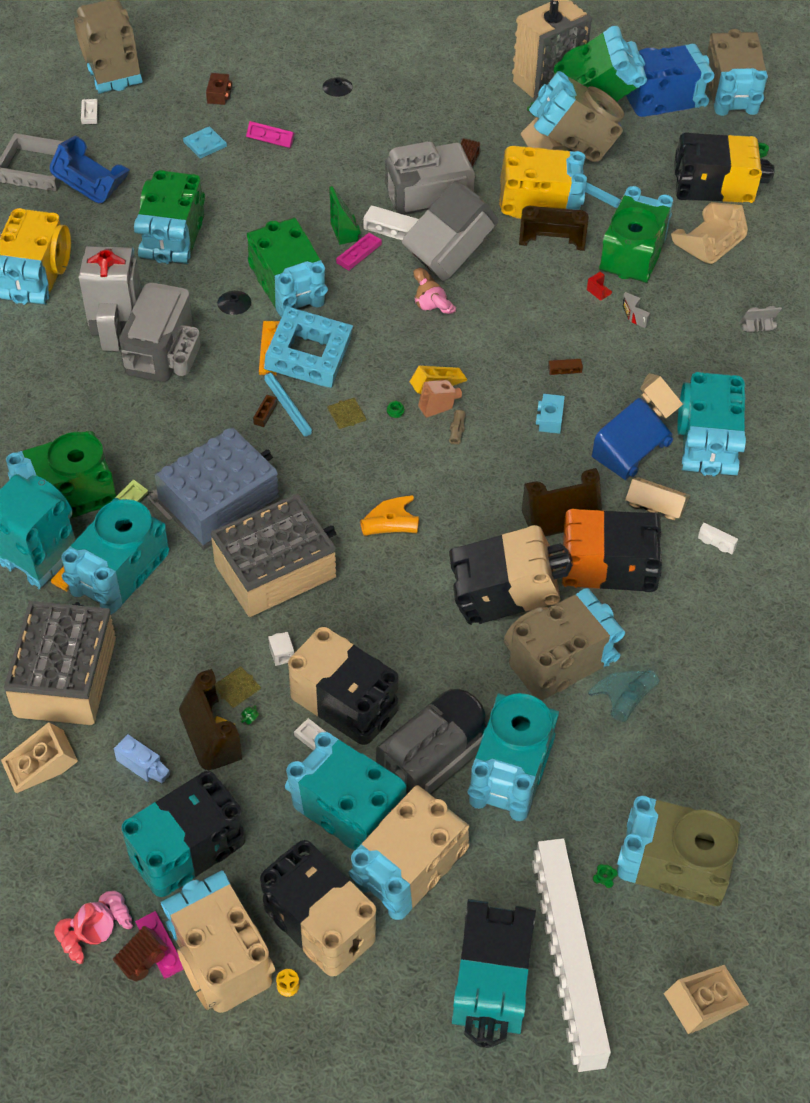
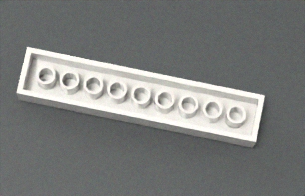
M565 840L539 841L537 850H534L532 868L534 874L538 873L536 888L538 894L542 893L543 900H540L542 914L546 913L547 921H544L545 932L550 934L551 941L548 943L550 955L555 956L553 972L555 977L559 976L560 984H557L558 996L564 1000L562 1016L564 1020H568L569 1028H566L567 1040L573 1044V1050L571 1051L572 1064L577 1065L578 1072L605 1069L611 1051Z

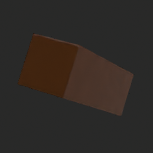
M581 359L548 361L549 375L582 373L583 365Z
M265 396L253 417L254 425L261 427L266 425L277 406V397Z

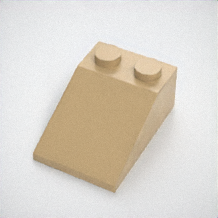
M650 373L646 376L640 388L643 392L641 396L647 403L651 402L654 406L652 410L658 417L667 418L683 405L661 376Z
M48 722L5 756L1 762L14 791L19 793L64 773L78 760L64 730Z
M725 965L679 979L664 993L688 1034L701 1030L749 1005Z

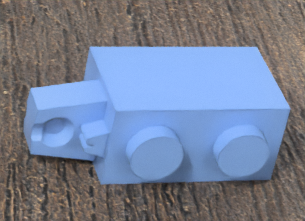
M129 734L114 748L116 760L145 781L149 782L151 779L163 783L169 777L170 771L161 763L160 756Z

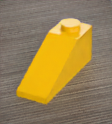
M418 366L409 382L414 390L421 394L424 382L448 380L454 386L468 379L460 368Z

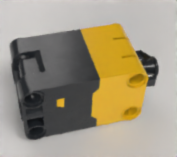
M685 132L679 137L674 161V170L677 177L676 196L679 200L753 203L759 183L768 184L773 179L775 166L766 159H760L758 139L756 137Z

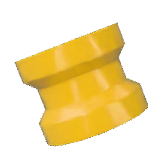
M284 969L276 977L277 990L281 995L290 997L299 990V977L292 969Z

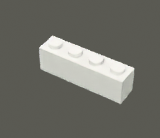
M372 205L363 218L364 229L400 240L419 220Z

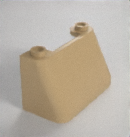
M709 203L702 213L704 222L692 232L686 234L683 229H677L671 233L674 244L704 263H715L747 235L748 229L742 205Z

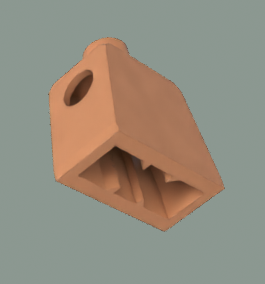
M448 380L424 382L418 406L426 418L452 409L454 399L461 398L462 391L460 388H453Z

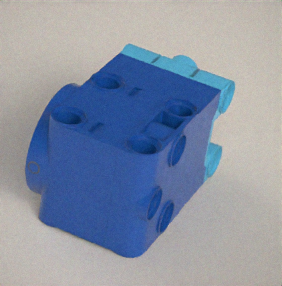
M696 44L639 50V54L645 62L643 68L647 81L644 85L626 95L638 116L660 115L708 105L709 98L705 90L707 83L714 79V73L709 66L708 56L702 55Z

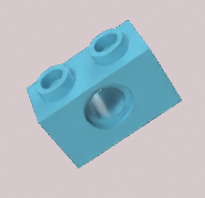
M543 394L542 401L538 402L537 410L541 414H537L536 425H539V431L560 434L565 396Z

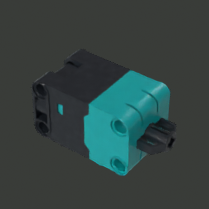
M468 899L464 939L458 983L454 996L452 1024L465 1026L464 1035L479 1047L491 1048L505 1042L507 1032L521 1034L526 1005L525 995L536 908L515 906V910L496 907L489 908L487 901ZM473 1024H475V1028H478L477 1038L471 1034ZM498 1028H500L499 1039L493 1041L494 1031H498ZM485 1029H487L486 1038L484 1037Z

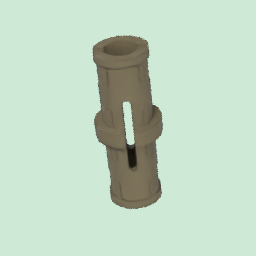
M462 410L454 412L453 423L450 425V444L459 445L461 443L466 413Z

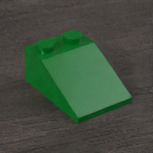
M330 186V224L339 245L358 241V235H360L359 225H356L355 216L351 214L348 206L334 187Z

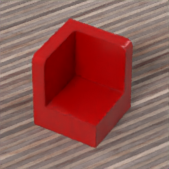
M598 272L590 277L587 283V291L600 301L612 294V291L603 285L605 275L602 272Z

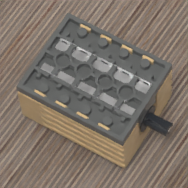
M552 0L547 4L519 15L516 20L518 26L515 33L517 39L514 46L516 51L513 58L515 62L512 71L514 75L513 82L536 100L541 87L544 84H549L555 75L554 66L562 60L563 56L571 49L589 42L592 17L583 12L581 8H578L576 4L574 5L571 0Z
M298 493L211 531L215 565L248 617L254 616L336 578L335 546L329 539L337 535L334 526H328L322 529Z
M29 601L4 685L14 716L24 719L84 725L95 724L116 641L109 608L89 607L80 605L79 602L68 605Z

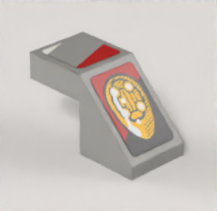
M625 292L622 307L629 321L646 328L650 313L639 308L641 298Z

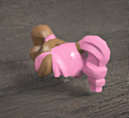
M416 268L413 274L420 285L414 298L415 304L424 311H431L438 307L442 313L451 314L456 312V307L451 301L447 300L444 289L434 281L425 269Z

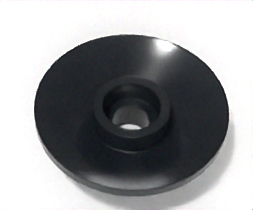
M334 77L326 80L322 88L330 96L341 97L349 94L353 89V85L345 78Z
M228 291L219 297L217 305L226 314L238 315L250 308L251 298L242 291Z

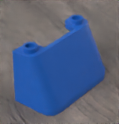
M76 135L60 143L50 164L51 174L96 203L106 201L125 180L130 171L121 164L115 165L109 171L84 155L87 149L86 143Z
M638 398L597 433L594 439L592 457L624 480H627L630 476L634 477L637 474L639 461L655 447H668L672 443V433L644 400Z

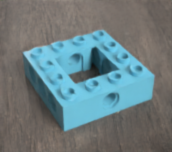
M286 306L266 352L264 369L332 388L350 343L353 325ZM295 336L302 337L305 340H313L322 345L326 344L322 357L291 349L290 347L291 344H294Z

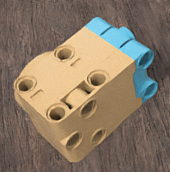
M417 785L352 853V869L348 874L355 881L356 887L361 892L366 893L370 891L382 901L391 918L395 920L403 919L467 851L470 845L469 824L448 809L443 800L434 798Z
M223 870L204 879V882L192 880L182 888L181 894L179 892L161 901V906L169 919L165 922L166 926L172 932V938L179 946L177 952L183 969L194 991L201 989L196 995L206 1010L213 1008L220 1013L226 1012L271 986L272 973L275 972V967L269 957L268 948L257 927L251 921L232 889Z

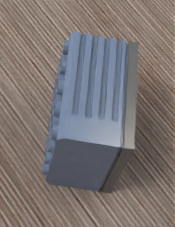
M233 427L225 429L220 435L209 439L207 443L194 448L192 452L178 458L177 461L163 467L161 471L155 474L159 504L205 550L212 545L211 531L279 502L277 471L268 462L273 456L270 450L259 453Z

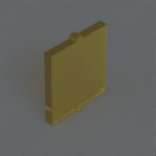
M355 398L339 401V403L327 406L339 429L366 421V417Z
M241 666L215 684L216 691L221 695V699H225L232 708L261 689L253 680V676L249 675Z

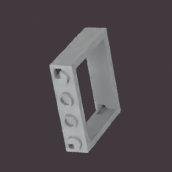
M14 133L0 157V182L16 186L22 185L30 188H39L46 191H57L62 181L54 175L47 176L6 168L17 149L55 155L58 145L64 141Z

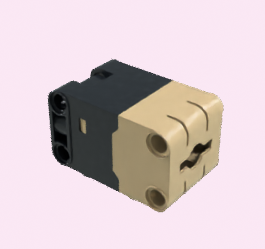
M327 627L318 628L288 660L291 698L361 745H367L372 742L398 711V698L395 695L398 690V673Z
M301 840L261 873L260 882L261 890L264 893L263 906L265 912L304 951L307 957L316 963L327 975H339L374 944L376 940V907L374 903L310 841ZM304 852L309 853V855H306V854L300 855V854H301V853H304Z

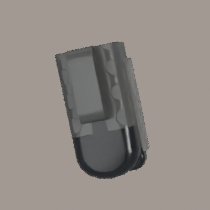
M449 689L443 692L377 746L376 763L401 778L407 786V794L417 785L431 794L477 755L484 730L488 725L485 721L486 713L482 703L477 697L465 690Z

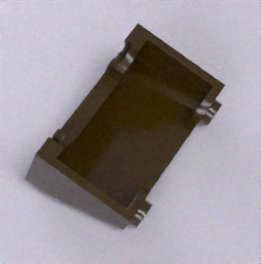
M526 206L522 209L519 245L527 246L529 241H536V235L569 238V244H574L576 250L585 251L589 220L588 213L583 210Z
M597 468L589 469L582 473V484L547 491L546 486L538 481L525 483L522 513L528 527L533 525L539 526L545 537L564 533L565 514L570 509L602 511L600 475Z
M212 669L203 671L195 677L179 707L181 719L199 765L202 769L208 771L242 760L240 736L235 724L231 721L216 723L212 714L213 705L219 702L215 687L216 678Z

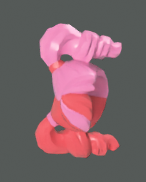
M107 891L100 896L98 902L84 904L73 919L66 918L57 923L54 935L61 943L64 953L69 954L72 961H76L78 964H82L84 961V953L79 945L80 941L90 945H98L106 941L112 933L114 920H117L125 929L133 927L132 917L129 914L127 905H125V898L117 891Z

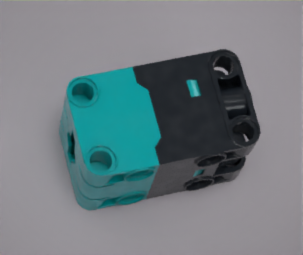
M211 771L201 772L193 779L126 819L121 828L130 862L151 891L158 897H165L178 888L185 886L192 879L240 849L245 843L244 830L241 826V808L229 790Z

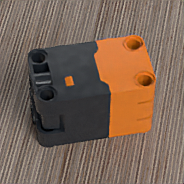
M568 510L565 514L563 546L570 551L573 566L568 576L562 578L563 586L644 592L656 591L662 570V549L660 547L661 516L654 512Z

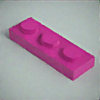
M249 121L246 137L291 148L295 133Z
M368 233L338 256L336 263L349 271L381 246L382 240Z
M156 911L135 921L139 930L143 926L154 930L166 946H168V949L164 952V958L156 963L163 978L166 979L184 970L178 953Z

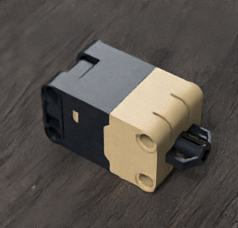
M535 525L460 547H454L449 551L451 569L456 578V582L453 585L455 603L470 625L472 623L482 624L535 608L557 604L560 601L557 579L568 576L573 566L570 551L561 543L550 546L542 529ZM565 551L564 553L553 555V553ZM565 566H566L565 569H561V570H557V571L555 570V569H557V568H561V567H565Z

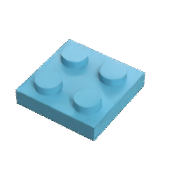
M210 126L183 138V142L200 159L227 147V143Z

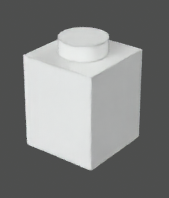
M288 632L269 636V648L275 666L288 663L289 658L294 654Z

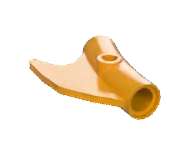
M414 496L397 497L381 502L364 519L360 520L363 535L395 532L417 533L419 516H413L404 509L407 504L414 500Z

